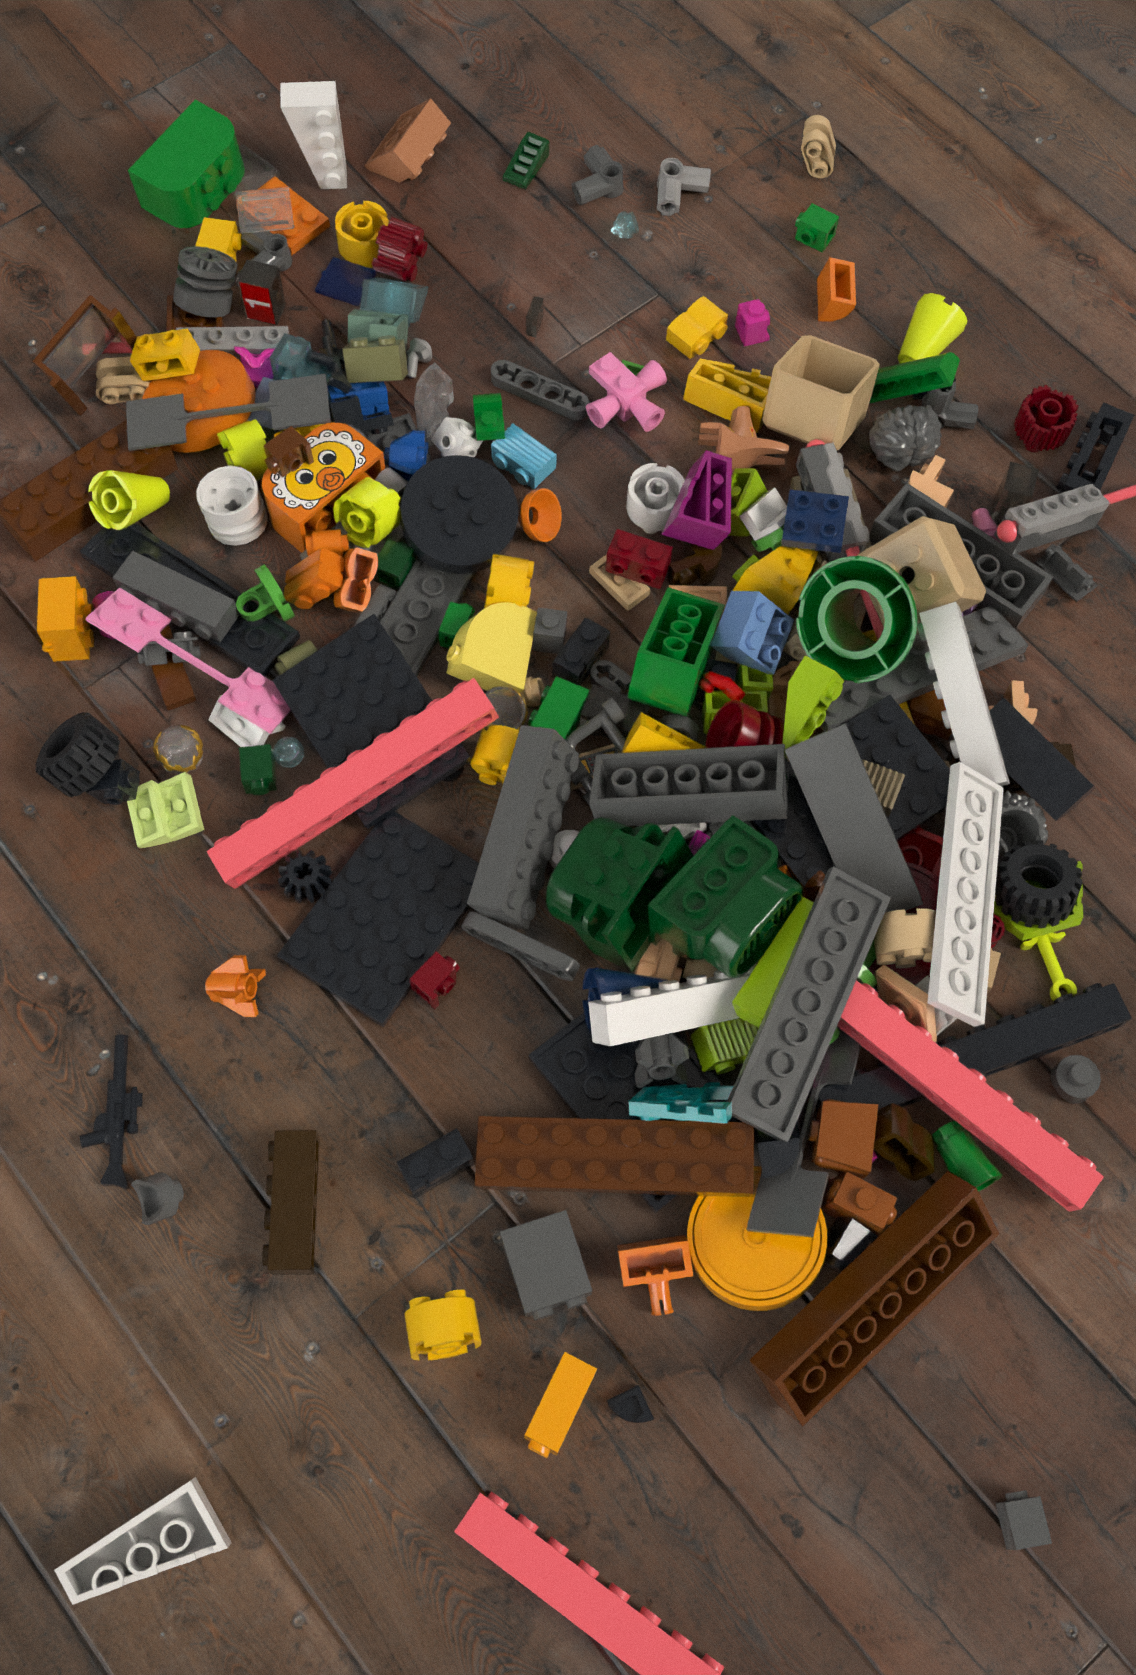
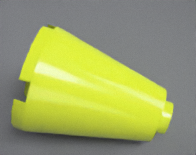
M934 293L924 294L917 302L898 355L899 363L939 355L964 331L967 318L962 309L954 302L951 306L943 302L946 297Z
M106 470L96 474L92 478L88 492H92L93 501H90L89 505L95 519L103 527L116 530L125 529L167 504L170 498L168 484L162 478L114 470Z

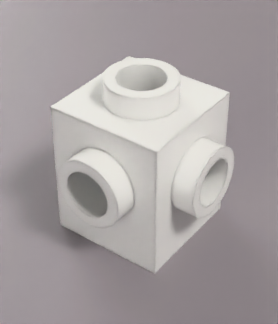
M447 417L443 419L431 439L442 452V457L452 455L475 457L477 449L483 442L477 441L476 429L470 423L464 421V419Z

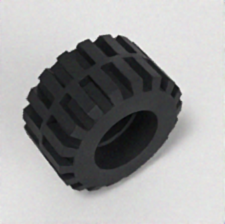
M78 713L63 722L46 740L38 755L35 770L38 775L66 796H78L93 787L108 771L118 753L119 737L90 713Z
M1028 841L1023 842L1022 847L1015 845L1011 848L1010 852H1006L1000 863L995 888L997 906H1002L1001 912L1005 916L1010 914L1012 921L1017 924L1019 921H1022L1026 927L1030 928L1032 924L1037 925L1038 928H1046L1048 923L1053 927L1058 925L1060 920L1065 921L1068 918L1069 913H1072L1082 886L1081 868H1077L1078 862L1076 859L1069 858V852L1065 849L1060 851L1056 849L1057 845L1050 843V846L1044 845V841H1036V844H1031ZM1026 881H1038L1045 884L1049 888H1037L1030 885Z

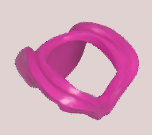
M234 346V351L240 355L241 363L255 388H258L263 377L273 379L276 357L280 352L279 349L268 348L261 354H253L245 347Z

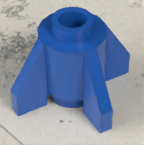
M413 430L392 441L390 447H385V465H389V468L395 470L407 481L410 480L417 470L426 464L429 442H425V431Z

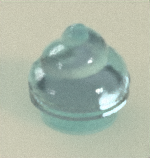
M632 211L619 213L610 231L622 238H633L634 234L639 232L634 213Z
M284 737L275 744L273 756L279 765L288 768L295 767L304 757V748L298 739Z

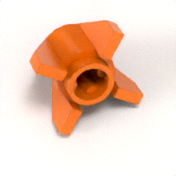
M234 955L211 972L205 983L206 993L211 1001L219 1002L243 1017H256L258 1015L256 1000L251 999L256 995L257 982L266 975L265 969L249 970L246 955Z

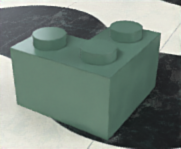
M354 309L348 314V343L350 339L357 337H367L368 341H378V337L393 335L395 340L404 339L405 350L407 349L408 315Z

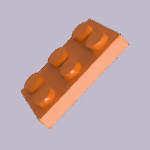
M275 176L236 205L238 213L250 223L258 224L272 234L284 235L287 239L291 255L295 254L330 227V221L327 216Z

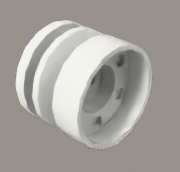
M225 466L207 473L200 481L196 491L197 501L205 516L209 531L216 540L223 544L237 546L247 544L262 534L268 522V515L257 481L251 472L242 467Z

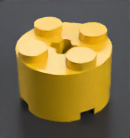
M363 201V204L354 205V202L344 205L337 212L335 229L338 250L347 261L360 265L365 269L373 267V258H377L379 254V245L376 244L378 231H380L381 225L388 226L389 224L384 208L371 201Z
M493 554L484 608L506 602L515 603L521 608L522 605L527 607L531 592L529 585L533 575L534 561Z
M489 725L487 731L485 728H482L470 763L471 767L480 774L478 779L488 785H496L497 781L504 783L519 730L502 725Z
M465 1290L449 1291L444 1294L445 1298L430 1300V1297H418L409 1301L410 1308L404 1315L410 1355L413 1360H419V1354H427L428 1360L455 1357L467 1353V1345L474 1343L475 1348L481 1346L482 1342L475 1301L470 1297H466Z

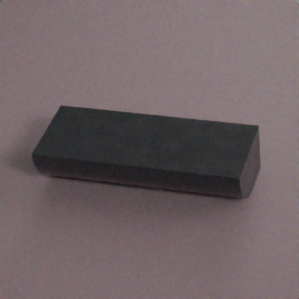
M1004 697L989 711L1006 772L1055 821L1068 814L1095 789V786Z

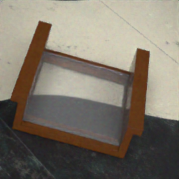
M89 295L32 362L50 379L49 384L81 416L88 407L71 388L115 337L133 351L137 336L118 309L114 307L110 311L92 295Z

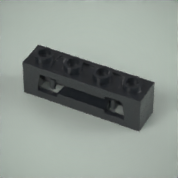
M1104 402L1098 413L1092 411L1085 426L1090 428L1088 433L1082 432L1076 445L1080 451L1079 453H1072L1066 468L1071 470L1069 474L1063 473L1056 487L1061 490L1060 493L1093 484L1101 490L1135 416L1134 414ZM1096 441L1104 446L1107 445L1095 472L1092 473L1084 470L1080 477Z

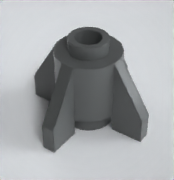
M669 1033L640 1041L635 1050L638 1063L635 1072L637 1087L642 1088L652 1082L653 1079L664 1080L671 1078L680 1084L688 1082L687 1073L682 1062L689 1059L688 1047L677 1036Z

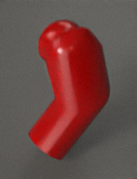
M710 671L703 674L704 678L699 681V687L707 693H712L716 687L730 700L741 701L745 696V692L728 676Z

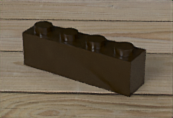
M275 1130L274 1141H269L268 1160L269 1162L273 1161L272 1175H267L266 1194L271 1196V1209H266L264 1215L265 1231L269 1230V1244L263 1245L262 1263L263 1266H268L267 1270L272 1275H314L320 1137L316 1130Z

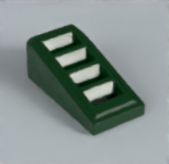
M527 132L503 175V181L526 190L549 156V140ZM515 171L525 174V176L515 173Z

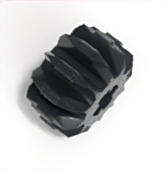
M311 849L306 856H303L302 852L297 850V858L293 859L286 856L285 862L287 866H279L278 871L282 877L278 879L280 887L285 888L284 894L287 898L295 895V901L300 904L304 897H307L309 903L313 904V895L324 896V887H329L332 884L331 878H329L332 874L331 866L325 865L326 858L323 855L316 857L315 852Z

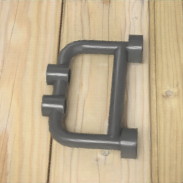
M612 697L601 704L604 709L602 712L571 732L565 739L574 750L581 740L602 727L617 750L622 753L626 739L615 724L624 719L625 716ZM579 760L578 769L573 774L572 782L575 786L581 783L587 793L582 797L590 807L593 778Z

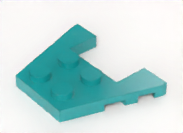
M709 1082L703 1088H687V1084L643 1087L629 1101V1115L640 1116V1119L645 1121L666 1118L678 1121L728 1123L732 1117V1102L708 1101L728 1100L733 1086H720V1082Z

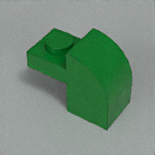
M501 393L473 395L477 441L505 439Z

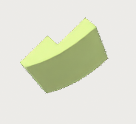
M186 772L159 784L153 780L141 784L137 789L136 800L127 801L137 847L139 848L169 843L204 830L192 777Z

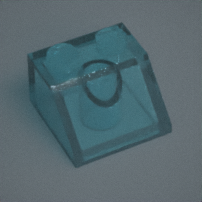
M380 277L363 279L360 310L408 315V327H410V323L419 321L427 296L428 286Z

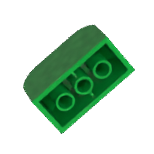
M195 99L128 169V173L141 208L174 227L191 228L201 224L204 217L208 218L213 211L219 208L225 198L235 191L237 185L244 177L245 167L232 122L224 115Z
M668 587L638 650L628 699L688 717L699 690V681L704 677L703 674H705L708 659H710L713 647L710 645L722 617L725 604Z

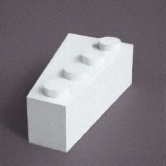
M336 82L280 83L281 109L320 188H347V166Z
M195 1477L63 1563L54 1571L73 1605L137 1580L156 1575L167 1569L227 1549L232 1542Z

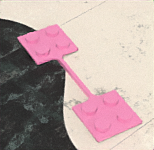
M120 587L85 619L138 653L149 642L156 641L164 648L227 685L229 689L219 698L218 702L270 734L291 711L274 682L248 667L239 678H229L165 639L160 632L171 622V619Z

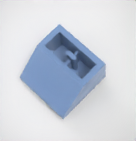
M731 591L710 646L729 660L774 675L794 619L759 591Z

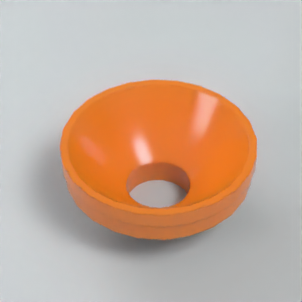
M546 488L530 491L520 505L518 515L520 526H522L526 535L534 541L548 542L556 537L562 520L561 506L558 498L551 490ZM529 508L532 510L533 520L531 524L529 520Z

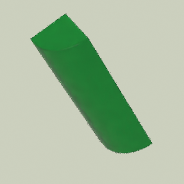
M948 352L879 368L869 403L952 386L960 359L956 354Z

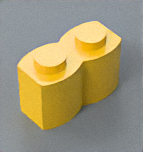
M703 296L696 300L686 312L680 314L667 327L666 340L689 359L697 354L701 355L706 351L711 341L720 339L725 334L728 328V314Z

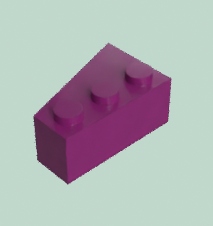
M707 450L689 469L661 535L714 550L731 533L732 458Z

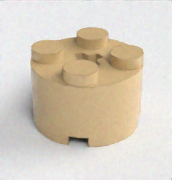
M905 909L885 912L874 937L877 964L889 965L895 963L896 968H909L916 966V960L931 962L936 911L932 909H916L917 914L906 913Z

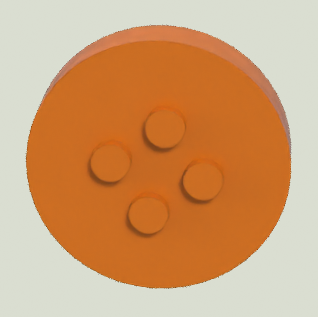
M203 350L199 353L194 374L151 380L149 387L146 388L142 399L183 393L185 412L190 413L254 404L256 392L251 378L239 359L224 351ZM251 412L191 420L186 425L187 443L169 446L172 451L184 453L203 451L221 444L217 433L246 422Z

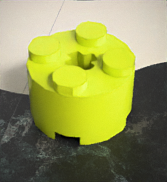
M256 419L248 420L217 433L223 449L227 448L228 450L223 453L227 465L242 467L251 472L256 481L261 480L268 467L265 463L266 454L264 450V445L266 444L264 438H266V435Z
M366 477L335 501L333 507L334 519L336 524L341 522L343 528L348 532L349 541L356 546L369 548L371 545L378 544L399 526L401 521L399 503L401 500L394 489H388L380 482Z

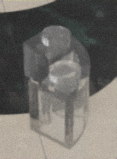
M435 362L420 376L416 384L414 396L416 427L418 431H425V442H429V447L434 445L431 439L445 417L449 418L447 408L454 401L453 380Z

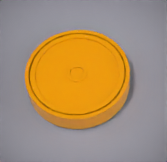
M754 1166V1197L698 1196L692 1207L687 1228L691 1261L702 1283L722 1301L737 1308L751 1311L778 1309L794 1302L805 1294L814 1284L822 1269L827 1248V1227L821 1208L813 1237L746 1230L762 1174L761 1166Z

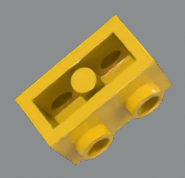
M188 328L137 336L130 362L143 381L194 374L200 348Z

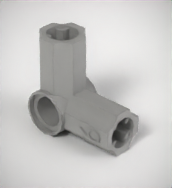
M676 158L664 159L661 162L657 180V210L665 216L679 213L681 190L708 193L711 169L683 166L682 162Z

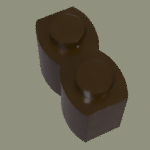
M890 1103L879 1109L874 1140L875 1150L883 1158L894 1162L899 1173L916 1182L934 1173V1142L931 1134L924 1127L913 1123L909 1113L899 1105Z

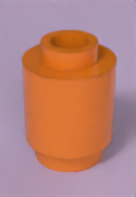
M341 529L312 532V535H305L308 556L320 548H325L344 557V552L349 550L347 534L342 535Z

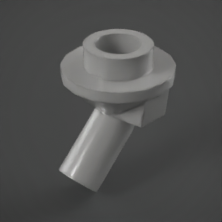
M413 338L410 341V348L406 351L408 355V374L406 377L416 378L418 361L429 363L432 360L431 346L427 341L419 338Z

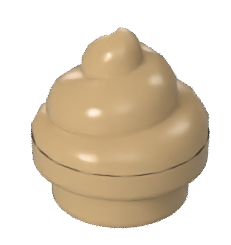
M532 677L526 678L524 690L520 692L526 705L533 707L541 705L540 699L545 686L539 677L534 679Z

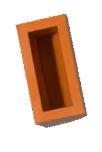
M829 257L817 278L818 321L831 322L842 319L855 308V263Z

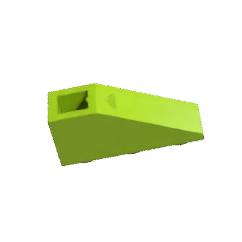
M807 656L803 657L788 682L783 734L785 749L811 737L814 730L824 722L826 709L832 701H835L840 696L843 689L842 684L844 680L835 670Z

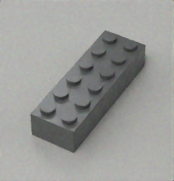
M906 483L874 520L869 535L870 542L876 544L922 516L954 524L986 589L983 601L978 603L974 610L978 611L985 607L993 606L1016 630L1043 597L1053 576L1017 553L1011 555L999 541Z
M521 725L467 904L481 915L508 927L528 930L530 922L535 916L536 901L539 891L544 886V874L548 860L553 855V843L556 832L562 824V812L565 801L569 799L572 777L579 765V754L555 729Z
M785 744L596 754L589 805L594 819L606 817L626 826H638L647 823L660 825L726 822L732 815L741 821L787 819L789 765Z

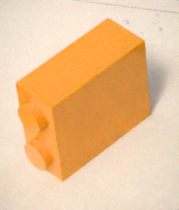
M564 1352L525 1433V1439L530 1441L528 1449L545 1458H548L549 1453L557 1456L597 1368Z

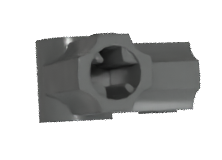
M598 145L590 147L584 155V163L593 175L572 183V191L579 206L602 196L608 198L618 197L624 190L622 165L617 161H613L604 147H599Z
M249 223L244 228L243 235L241 236L242 243L257 253L254 258L241 268L243 276L251 285L260 286L274 272L285 271L291 267L293 260L284 235L272 234L258 224Z
M953 382L952 386L930 390L922 398V406L931 405L932 410L937 414L938 420L941 423L940 429L944 426L974 429L978 415V405L952 401L956 391V382Z

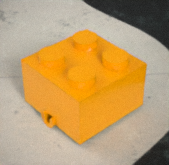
M76 576L39 579L37 633L43 642L42 650L49 653L53 662L89 659L90 648L94 647V634L92 629H90V623L85 620L94 611L93 604L88 603L86 589L81 588Z

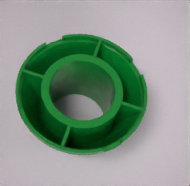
M848 556L825 564L805 584L799 597L801 602L799 617L796 618V626L802 647L809 658L835 670L843 680L853 681L854 683L869 682L881 678L892 672L903 662L915 640L917 609L914 597L907 583L893 568L874 558ZM861 590L871 593L879 601L883 609L885 623L882 635L878 641L866 637L855 623L853 606Z

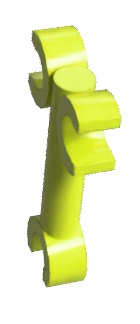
M1052 932L1031 938L1020 945L1021 950H1029L1037 943L1053 983L1050 988V997L1053 1001L1061 997L1059 988H1064L1068 994L1072 993L1073 997L1077 994V987L1074 982L1065 979L1050 943L1061 941L1066 935L1065 932Z

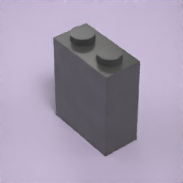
M566 1210L500 1231V1238L525 1318L533 1316L534 1321L554 1315L553 1308L566 1304L567 1309H573L588 1303L586 1297L592 1295V1288Z

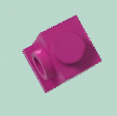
M759 299L738 304L735 328L744 347L769 341L770 336L767 326L770 325V316L768 310L765 309V305Z

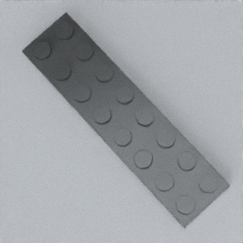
M988 606L963 616L978 672L1026 652L1028 643L993 606ZM917 634L912 648L903 662L892 672L881 678L862 683L844 680L840 696L835 701H832L826 709V717L821 725L824 732L848 723L889 694L898 704H901L935 690L933 682L938 681L935 669L930 670L926 661L925 653L930 651L927 640L922 641L920 635Z
M834 866L828 869L727 1102H732L733 1117L775 1139L785 1142L789 1141L891 897Z

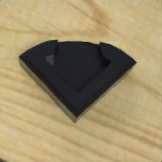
M639 1385L606 1401L610 1409L625 1421L645 1423L654 1420Z

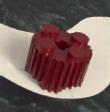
M391 217L388 226L381 225L380 231H378L376 244L379 245V254L377 258H373L372 265L376 271L403 281L408 280L412 282L417 275V261L419 257L423 258L427 251L428 243L423 241L424 230L419 226Z
M1044 385V387H1034L1031 394L1024 398L1015 418L1014 430L1017 431L1016 435L1020 436L1019 440L1024 441L1023 444H1025V448L1028 451L1037 453L1043 449L1046 451L1049 449L1054 450L1055 447L1059 448L1064 445L1075 425L1078 415L1076 411L1079 405L1076 404L1077 400H1073V395L1066 394L1063 396V392L1052 391L1051 387Z

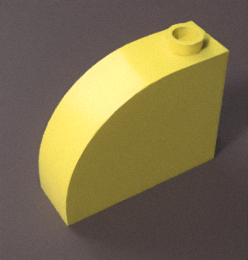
M508 602L497 603L484 608L458 630L453 644L447 653L446 660L449 662L447 674L463 681H470L475 678L482 689L507 700L515 695L507 696L503 693L504 691L511 692L513 691L512 688H514L519 693L522 692L526 681L537 612L523 605L521 608L515 603Z

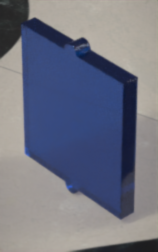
M333 257L326 270L321 272L322 277L315 287V292L359 306L366 292H370V285L376 276V270Z

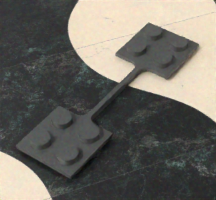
M326 374L270 381V399L268 402L190 413L185 412L183 393L126 401L128 450L187 443L186 425L191 420L267 410L271 413L273 431L287 429L290 426L297 428L331 423Z
M837 1027L840 1031L839 1036L828 1046L812 1084L814 1086L799 1138V1153L793 1165L784 1173L769 1178H763L761 1174L746 1228L747 1231L803 1237L814 1236L829 1174L828 1172L807 1171L801 1168L810 1123L813 1120L819 1093L824 1086L828 1084H852L861 1048L859 1043L839 1027Z

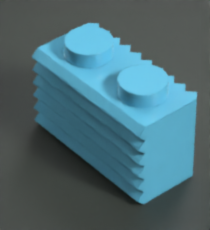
M514 423L505 431V439H497L491 444L494 464L498 468L506 469V471L514 474L515 479L520 484H527L532 489H535L556 469L557 454Z

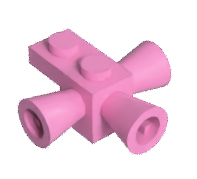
M609 352L589 366V374L607 390L606 397L586 405L587 414L595 426L603 428L615 414L623 422L635 416L645 432H649L659 425L665 411L646 399V392L665 385L667 382L666 374L659 363L650 360L635 376Z

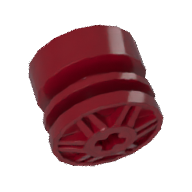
M731 700L725 703L713 718L707 733L706 748L783 744L785 722L783 719L770 715L767 712L757 711L755 707Z

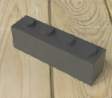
M134 551L129 554L112 577L117 589L119 587L169 617L175 625L179 627L185 625L206 640L211 638L220 643L239 616L235 600Z

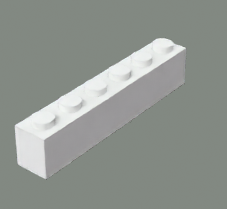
M953 602L919 613L921 622L917 623V628L921 640H927L930 650L925 653L929 669H935L938 681L933 682L938 700H944L946 710L941 711L946 729L951 728L955 740L950 741V747L954 758H960L961 763L1000 786L1010 784L959 605L957 602Z
M757 964L743 976L734 979L717 970L714 971V977L707 978L706 975H692L686 977L687 982L679 983L676 980L662 981L658 983L659 988L650 989V986L630 988V994L621 995V992L603 993L600 1000L588 1002L592 1042L614 1046L740 1018L736 1015L732 1001Z

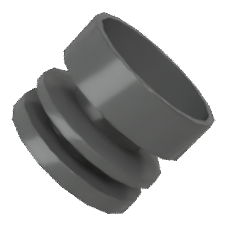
M193 246L180 250L177 267L179 277L176 278L173 295L175 304L187 312L203 317H222L229 314L233 297L231 287L235 283L238 265L236 261L221 251L207 247Z

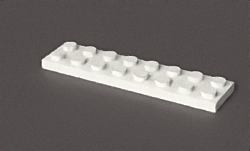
M958 762L950 766L927 1004L975 1027L985 1024L1004 788L965 764Z

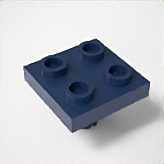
M790 489L781 546L841 553L849 496Z

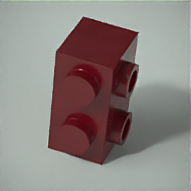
M617 529L607 551L605 571L661 589L669 570L673 547Z

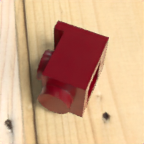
M436 951L409 979L411 989L433 1009H436L439 1006L438 997L440 995L446 996L456 985V973L460 970V966L450 956L446 955L443 958Z

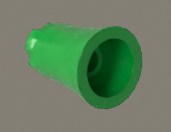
M956 1121L945 1124L931 1135L934 1143L937 1145L936 1150L945 1162L949 1172L975 1186L978 1192L986 1189L1002 1177L999 1170L989 1161L977 1145L970 1132L965 1130Z

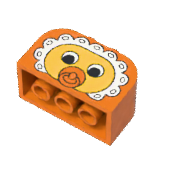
M326 423L318 426L304 437L311 445L314 462L310 465L305 461L299 469L290 472L283 478L278 473L273 474L269 468L263 475L262 489L271 524L279 535L301 553L306 550L305 535H312V532L330 530L336 525L333 514L335 501L364 478L370 477L375 480L385 469L383 452L349 425Z

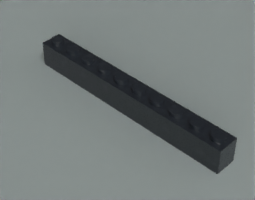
M1097 983L1085 988L1082 995L1073 997L1072 993L1063 995L1055 999V1004L1045 1008L1043 1004H1038L1027 1009L1024 1016L1015 1018L1014 1014L997 1020L996 1026L986 1029L985 1025H980L967 1031L966 1037L956 1039L955 1036H950L940 1040L937 1044L941 1048L947 1047L955 1052L959 1057L958 1061L968 1069H975L984 1077L1121 1028L1132 1017L1114 983L1102 987L1101 983ZM880 1062L877 1064V1069L869 1072L866 1071V1068L855 1070L851 1085L828 1084L824 1086L819 1093L815 1110L817 1112L821 1102L826 1099L849 1103L878 1104L879 1110L890 1103L903 1108L927 1098L884 1063Z

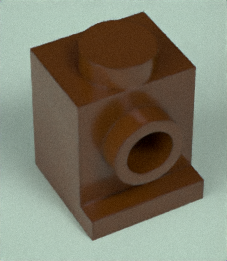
M292 426L264 445L267 467L273 474L278 473L282 478L290 472L299 469L305 461L309 465L314 462L310 443Z

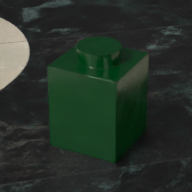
M388 539L378 555V568L374 581L398 591L416 561L414 549L404 542Z
M271 745L239 747L241 782L246 794L264 795L269 791H276L275 757Z

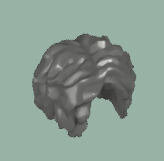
M911 405L901 408L897 407L888 410V413L876 417L873 427L869 432L870 446L876 454L877 461H881L893 471L899 472L908 465L911 467L922 465L927 459H931L935 455L936 450L941 445V423L938 420L937 414L932 410L931 405L926 407H912Z
M1009 791L1003 794L997 864L1001 863L1006 852H1010L1011 848L1015 845L1022 847L1023 842L1028 841L1031 844H1036V841H1044L1045 845L1049 835L1048 830H1046L1047 824H1045L1044 811L1041 810V807L1035 805V800L1031 797H1027L1024 794H1010Z

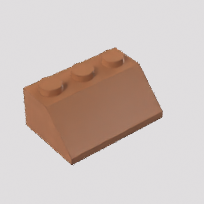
M431 98L399 116L364 167L371 172L399 183L408 178L411 180L415 179L422 172L421 165L434 155L435 151L433 148L435 145L441 143L447 136L445 131L451 122Z

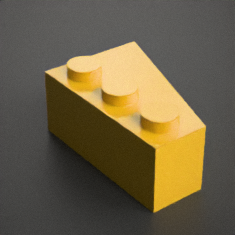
M700 358L688 374L683 400L729 421L734 409L740 406H748L753 428L758 433L764 424L762 418L771 376L761 375V370L752 368L751 372L735 370V365Z
M780 546L748 567L732 591H759L786 614H789L799 600L819 552L811 549Z

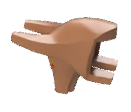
M740 406L732 411L728 427L722 423L713 422L701 423L700 433L705 434L699 435L698 445L716 446L717 454L732 458V473L735 468L772 469L785 466V459L765 455L787 454L789 445L769 439L757 438L748 406Z

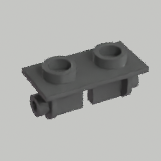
M1050 545L1045 551L1047 554L1035 563L1042 570L1052 575V580L1075 602H1078L1097 587L1092 580L1093 576L1088 575L1078 564H1074L1060 545Z
M191 631L173 633L174 639H167L194 657L201 658L200 647L193 645V641L199 640V637H192ZM151 641L143 648L142 652L138 653L139 664L145 663L146 666L168 664L166 652L171 651L156 641ZM172 652L173 663L187 662Z

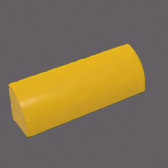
M641 712L628 734L622 753L704 749L706 747Z

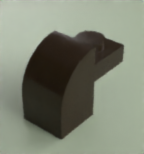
M684 541L683 553L686 558L669 564L667 580L670 585H689L696 579H699L702 586H707L718 574L722 545L720 543L712 550Z

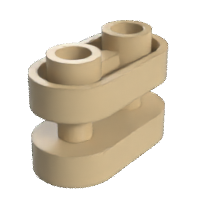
M813 115L804 123L801 151L809 174L816 178H826L833 172L836 142L829 120L821 115Z
M130 357L104 358L96 364V377L98 379L96 381V396L106 404L142 399L146 388L149 387L151 380L143 381L131 364Z

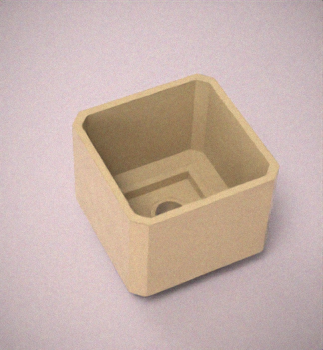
M811 335L801 336L774 365L762 418L765 426L770 430L807 444L814 439L822 440L825 444L834 442L836 450H839L866 417L880 364L874 358Z
M922 516L857 555L882 561L893 568L901 577L902 572L907 567H911L914 570V580L907 585L916 604L917 623L921 622L919 613L953 602H957L962 613L982 602L986 593V589L954 524ZM867 592L884 627L883 609L879 601L871 593Z

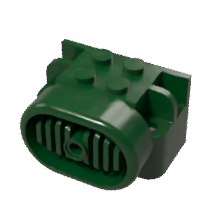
M732 815L648 904L650 942L656 946L663 938L673 946V953L678 957L687 955L696 960L704 959L729 978H739L747 973L764 955L798 902H801L803 899V887L777 869V846L771 840Z
M606 817L593 819L581 829L552 872L546 892L548 910L556 919L573 926L591 952L632 972L651 944L648 904L694 855L679 829L674 826L665 835L660 827L654 823H647L644 826L633 829Z

